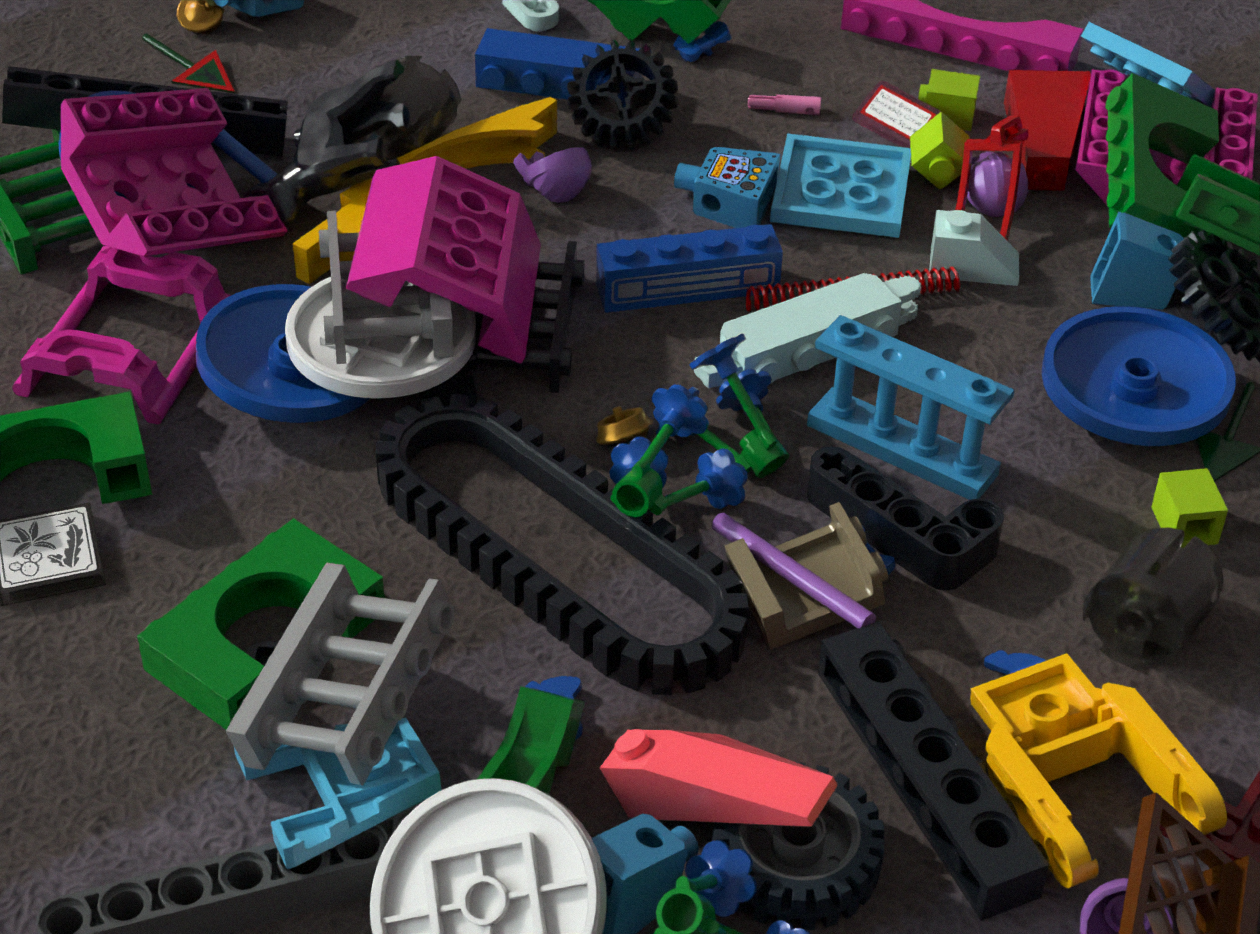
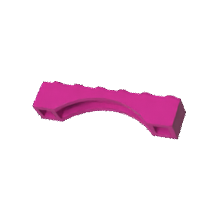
M844 0L841 29L1006 71H1072L1078 61L1081 35L1083 33V28L1046 19L1030 22H993L960 17L938 10L919 0Z

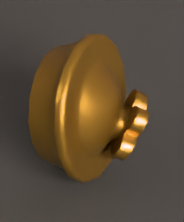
M181 0L177 8V19L181 26L188 31L199 34L210 33L216 30L221 24L224 14V6H218L213 0Z
M618 406L612 409L614 414L607 416L597 424L598 437L596 441L599 444L607 445L627 443L636 437L646 438L648 430L653 426V419L647 416L643 408L622 410V407Z

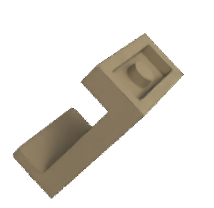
M840 502L829 506L832 520L829 525L775 546L866 609L872 610L885 604L882 582L888 580L885 564L877 551L869 553L865 546L867 545L866 535L859 519L856 516L849 518ZM744 538L724 545L730 571L733 570L741 580L742 593H747L748 609L769 649L783 646L845 620L755 559Z

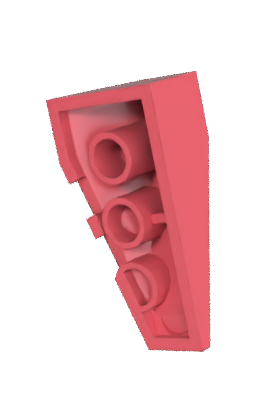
M627 730L616 741L614 749L600 766L601 772L627 816L632 819L641 814H649L657 820L812 827L838 786L831 775L727 736L687 731Z

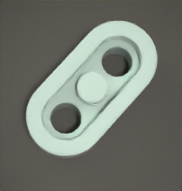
M502 0L503 5L524 27L533 31H546L555 27L559 22V5L555 0Z

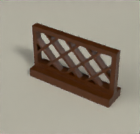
M1157 792L1143 797L1119 934H1147L1143 924L1145 912L1154 934H1174L1164 909L1165 906H1170L1180 934H1256L1260 908V863L1250 854L1236 860L1229 858ZM1160 824L1166 829L1174 851H1168L1159 828ZM1196 856L1210 869L1202 872ZM1177 858L1190 892H1184L1172 859ZM1153 865L1166 899L1161 900L1152 877ZM1190 899H1193L1197 909L1196 920L1188 903Z

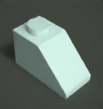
M936 210L930 253V271L932 268H936L939 271L941 267L948 270L952 266L957 270L960 281L1018 286L1019 252L981 214L968 213L962 210ZM944 271L941 274L942 279H945ZM950 271L951 280L955 278L953 271ZM935 272L933 273V278H937Z

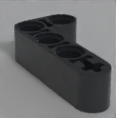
M833 446L823 447L816 450L812 455L807 492L809 502L830 518L829 506L840 502L849 518L856 516L865 529L869 545L884 555L894 557L895 563L927 585L945 591L956 589L992 562L997 556L1004 513L996 503L980 498L970 499L947 516H944L845 449Z

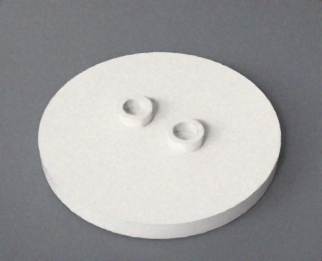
M331 277L309 288L291 307L285 323L286 345L289 357L295 367L306 378L323 388L336 393L361 398L401 397L422 392L441 384L455 375L467 363L476 343V317L473 311L450 300L453 326V357L434 358L432 339H423L422 335L345 339L346 364H337L335 345H325L324 316H333ZM341 280L342 290H348L346 289L348 280ZM405 281V283H404L403 286H417V285L412 284V283H410V282H408V281ZM419 305L343 309V319L421 315V310L429 309H419Z
M478 779L450 786L427 798L413 809L393 832L378 861L373 878L370 899L372 933L602 934L607 903L606 880L602 862L592 838L577 817L558 800L531 786L511 780Z

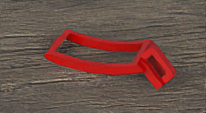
M1011 115L996 123L991 129V135L986 139L966 140L955 210L965 211L973 151H1013L1009 191L1000 234L1007 241L1017 199L1023 142L1029 138L1028 129L1022 128L1020 117Z

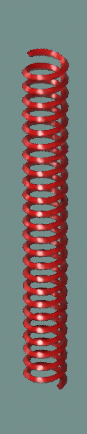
M952 266L948 270L941 267L939 271L936 268H932L931 271L924 269L922 273L919 270H915L913 273L908 270L905 274L899 271L896 275L890 272L887 276L881 273L878 277L880 280L883 277L885 281H888L891 276L893 279H898L899 276L904 277V275L914 278L918 274L920 278L919 283H921L920 293L924 295L926 293L924 275L927 273L928 291L932 295L935 291L933 273L935 272L937 275V291L941 294L943 292L942 272L944 271L946 291L950 293L952 290L950 271H953L955 278H953L954 289L958 292L961 288L959 274ZM838 277L834 281L832 278H829L826 282L820 279L818 283L811 280L809 284L806 281H802L801 284L795 281L792 285L786 282L783 286L776 283L774 288L770 284H767L765 288L759 285L756 289L751 285L746 293V310L748 312L751 311V290L755 298V310L758 311L760 310V289L763 294L764 308L769 307V289L772 294V305L778 304L777 288H779L781 294V302L786 301V287L789 290V299L795 298V286L798 290V296L803 295L804 285L807 293L812 292V285L817 290L820 289L821 283L826 287L830 285V282L834 284L843 281V279Z

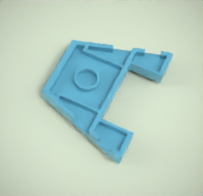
M402 718L397 722L385 744L380 762L373 767L364 785L352 784L349 781L335 753L281 745L276 749L265 770L245 767L234 748L237 761L246 780L304 765L325 805L271 821L274 842L286 869L304 863L442 790L439 771L407 718ZM348 724L335 725V730L344 731Z

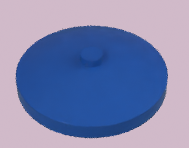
M276 284L243 290L216 304L200 323L196 337V364L200 376L216 396L242 412L279 422H317L347 414L359 408L370 399L348 396L323 388L306 378L291 361L287 351L285 336L287 315L295 301L311 288L310 286Z
M1104 307L1086 311L1068 319L1049 338L1045 347L1041 369L1043 385L1048 396L1066 417L1099 436L1141 446L1175 445L1197 439L1209 433L1227 415L1236 386L1235 370L1229 356L1209 334L1177 316L1141 307Z

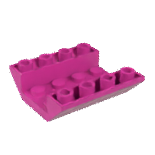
M1092 69L1076 171L1107 205L1109 185L1106 172L1108 162V142L1106 141L1108 110H1106V100L1112 89L1120 86L1130 75L1122 74L1116 70L1101 71ZM1216 88L1211 108L1218 110L1219 142L1203 158L1252 180L1258 94L1250 93L1240 88ZM1149 149L1159 170L1172 183L1177 185L1188 164L1156 150Z
M208 88L64 99L61 104V170L101 244L144 257L281 237L288 232L268 195L241 198L211 145L228 123ZM186 183L191 184L196 189L188 187ZM115 191L122 193L127 197V199L122 196H117Z
M441 157L425 158L376 170L372 178L346 289L358 293L365 299L374 300L391 307L405 281H408L426 292L438 294L461 304L470 311L483 314L478 346L490 350L495 355L509 358L521 364L526 355L541 243L520 193Z

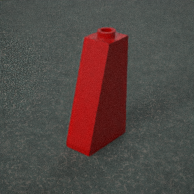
M1009 70L1004 106L1007 117L1010 115L1019 116L1022 128L1028 129L1029 138L1023 142L1021 163L1024 165L1028 177V190L1065 189L1085 110L1091 78L1090 71Z

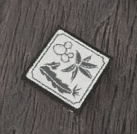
M90 502L0 520L1 606L106 585Z

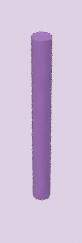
M719 513L712 522V529L730 542L744 538L755 559L856 628L875 623L876 615L727 514Z

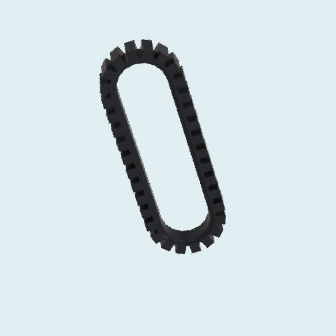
M451 394L450 405L443 407L439 396L421 399V413L411 405H407L395 413L396 423L387 420L380 430V441H376L378 485H380L381 495L387 505L395 503L396 515L408 524L416 519V530L428 540L437 535V547L449 556L458 551V563L471 573L480 567V580L490 588L495 589L502 584V597L512 605L517 606L524 601V614L538 624L546 618L547 632L559 641L569 635V649L582 659L593 652V667L604 676L608 677L620 667V685L636 691L640 689L646 678L653 679V695H672L673 680L679 679L686 694L705 689L706 675L718 682L731 672V661L739 662L745 647L749 607L747 593H742V582L735 572L731 570L722 574L723 560L711 551H707L699 557L700 543L687 534L676 540V526L663 517L653 524V513L650 510L640 517H630L622 513L610 499L614 488L608 491V478L597 470L586 475V463L574 454L565 459V448L553 439L543 444V432L532 424L522 429V417L509 409L498 416V403L485 398H481L473 408H470L469 395ZM455 440L475 443L489 450L697 601L711 615L713 624L702 636L688 643L670 646L647 643L631 635L418 475L410 466L412 459L429 446L439 442Z

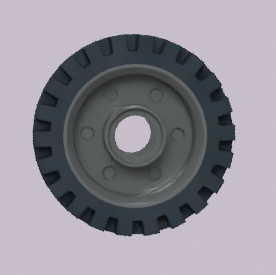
M796 762V763H799V764H801V765L806 766V763ZM820 765L816 766L815 770L829 775V768ZM839 772L834 778L838 786L812 827L714 822L712 841L722 840L731 850L743 849L750 854L753 860L750 875L756 881V893L752 899L740 902L738 909L745 913L753 906L754 919L764 924L768 922L771 915L778 916L777 921H786L790 924L792 919H800L801 928L804 930H815L818 918H821L825 928L838 924L840 913L846 919L856 914L859 903L864 906L871 898L873 888L876 889L882 868L885 845L883 819L878 820L879 809L874 801L867 803V792L861 786L857 785L849 791L850 778Z

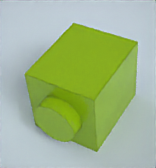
M932 69L929 84L920 85L917 104L936 115L942 112L962 130L971 131L980 76Z
M940 112L910 136L911 166L938 189L944 188L961 175L964 144L967 139H970V136L945 114Z
M1208 468L1160 473L1151 507L1170 549L1218 544L1228 509Z

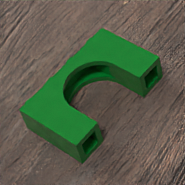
M1132 73L1120 86L1112 89L1106 100V110H1108V130L1106 133L1108 162L1106 172L1109 185L1106 203L1109 207V227L1112 228L1118 212H1123L1176 232L1183 238L1193 231L1198 234L1203 229L1176 218V212L1187 191L1172 183L1159 170L1149 149L1161 152L1186 164L1189 163L1193 155L1204 157L1219 142L1218 110Z
M131 392L0 415V482L11 472L30 463L48 459H69L84 463L95 472L102 504L152 495L145 452Z
M293 518L276 532L267 535L260 544L240 559L231 562L224 571L200 589L191 592L184 601L160 619L151 622L144 631L138 634L137 639L143 668L151 676L226 730L264 668V665L224 637L228 628L236 620L249 612L265 607L286 606L299 609L326 563L345 565L359 595L385 598L383 576ZM355 616L349 622L342 636L353 638L375 619Z

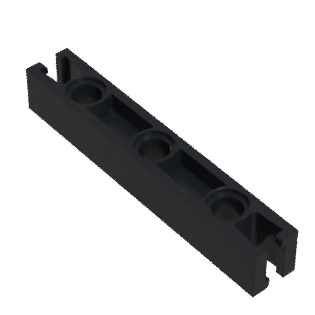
M9 66L7 79L3 83L2 123L61 130V104L64 99L88 97L104 91L148 93L187 90L189 88ZM210 91L228 123L223 128L226 132L254 154L283 157L288 101ZM213 142L211 143L214 149H220Z

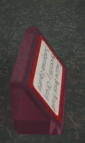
M880 81L854 112L852 120L900 147L911 148L910 136L941 111L885 81Z

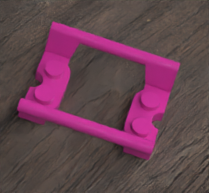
M105 245L87 268L88 281L53 330L45 337L37 338L20 361L22 373L13 384L12 390L18 396L28 397L45 372L63 376H74L80 374L83 370H89L93 372L94 381L97 383L131 389L145 420L159 425L197 367V332L166 379L159 371L157 362L152 361L140 349H135L130 342L75 329L109 281L123 288L168 297L180 296L183 293L194 295V303L200 323L216 304L231 295L225 293L218 278L217 268L201 257L171 252L162 257H143Z

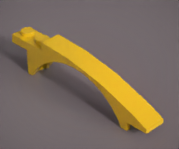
M548 97L515 107L456 129L396 159H398L400 164L438 156L467 169L482 165L513 163L520 152L528 160L536 151L543 153L545 158V152L536 148L557 133V100ZM372 179L351 186L340 193L341 209L336 212L338 234L360 232ZM327 219L293 243L296 277L308 284L330 269V257L321 258L319 230L328 229ZM355 251L339 252L340 261H352Z

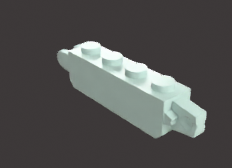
M862 273L727 321L721 329L720 343L744 334L746 340L732 354V358L740 370L736 374L739 375L747 369H754L757 373L767 371L772 378V383L782 377L798 371L809 370L817 364L836 358L816 349L815 341L839 315L858 321L891 337L897 335L900 325L907 323V321H912L917 316L918 305L912 299L918 298V295H920L921 283L915 277L912 278L905 275L904 277L900 276L898 279L894 278L882 282L876 275ZM708 365L694 369L696 376L702 380L707 388L721 386L727 381V379L722 380L715 366Z

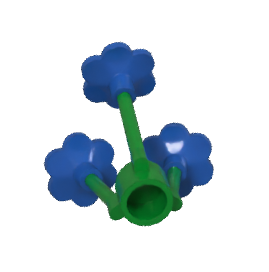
M740 334L701 354L689 365L692 370L702 366H715L722 380L727 379L719 388L720 395L716 399L718 407L720 409L731 408L733 411L743 409L755 429L741 439L739 443L743 449L741 454L708 429L704 433L697 435L716 450L724 448L731 451L735 462L743 465L747 473L753 470L758 478H764L778 470L788 460L790 455L771 431L761 412L763 405L760 399L767 395V386L772 381L769 372L761 371L757 373L754 369H747L739 375L736 374L740 370L734 362L732 354L746 340L745 335ZM691 387L688 390L691 396H699L700 392L697 388ZM658 427V429H657V431H656V435H657V434L659 433V431L661 430L660 427Z
M674 384L668 390L658 388L652 395V402L656 407L653 415L660 423L659 427L661 430L652 443L647 438L636 437L630 444L621 443L614 447L611 453L614 465L609 474L611 480L616 485L612 491L611 501L622 513L630 517H640L648 510L658 516L667 507L701 493L707 495L709 503L716 509L742 503L745 499L743 485L747 482V471L743 465L735 462L732 452L724 448L714 453L706 452L699 456L697 463L699 473L696 476L695 484L666 496L662 495V488L667 481V475L664 470L669 462L668 456L662 450V447L670 436L688 437L691 433H704L708 428L709 421L705 417L708 410L706 403L699 397L691 396L685 387Z
M714 840L707 843L701 855L691 857L686 863L685 873L687 877H679L676 881V888L665 893L658 902L656 917L660 927L655 930L654 934H743L717 922L716 914L722 917L730 916L738 910L740 902L748 901L754 897L757 884L750 875L753 866L750 854L743 849L731 850L722 840ZM778 920L772 923L766 934L810 933L802 928L794 929L790 923Z

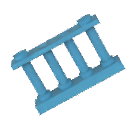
M839 315L816 339L815 348L837 357L834 388L832 387L809 411L807 426L968 500L978 499L984 494L999 475L1001 462L980 453L985 424L991 425L1013 398L1014 389L842 315ZM856 366L879 376L876 406L852 396ZM898 385L923 395L918 425L894 415ZM941 404L966 414L962 445L937 434Z

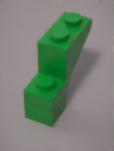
M731 0L587 1L595 5L610 20L612 26L618 32L623 33L628 40L631 39L633 41L661 16L667 22L669 28L689 44L720 18Z
M520 686L512 718L504 739L477 780H511L526 784L549 795L556 766L568 767L585 702Z

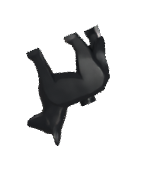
M390 61L373 68L354 83L325 92L314 100L303 119L301 129L295 131L294 142L296 152L293 162L268 182L255 185L246 190L243 196L247 198L268 195L280 220L284 225L289 226L296 222L303 206L309 200L373 178L376 170L400 165L398 159L386 160L383 157V141L381 139L360 144L355 142L384 126L395 125L400 130L408 129L411 115L407 107L401 103L379 100L384 94L386 87L392 84L393 81H397V77L400 74H404L405 68L400 61Z

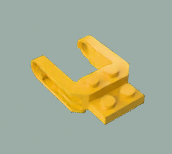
M1067 653L971 688V705L991 730L986 742V751L988 753L986 767L988 768L989 779L1002 797H1007L1011 800L1016 808L1020 823L1032 840L1036 839L1042 844L1049 859V870L1063 887L1071 888L1096 878L1099 868L1098 861L1091 859L1085 841L1072 824V814L1048 782L1106 761L1115 753H1122L1154 793L1157 792L1204 835L1225 827L1227 811L1217 786L1135 688L1109 682L1103 684L1102 689L1096 688Z

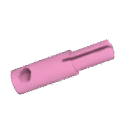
M780 94L776 96L749 95L747 105L749 109L773 110L777 113L820 115L821 97Z

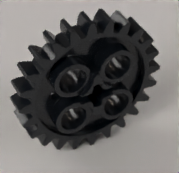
M1201 230L1198 234L1195 231L1191 232L1171 250L1173 254L1168 258L1174 265L1169 269V272L1178 278L1173 285L1185 293L1181 301L1192 305L1194 308L1192 317L1202 319L1205 322V331L1209 333L1213 330L1217 334V339L1221 346L1228 342L1233 354L1237 355L1242 351L1248 361L1255 357L1260 363V272L1257 270V262L1255 260L1249 262L1245 258L1242 248L1234 250L1231 242L1227 240L1221 242L1220 238L1214 234L1209 236L1204 230ZM1240 287L1243 288L1241 292L1237 293L1229 301L1223 304L1219 303L1234 290Z

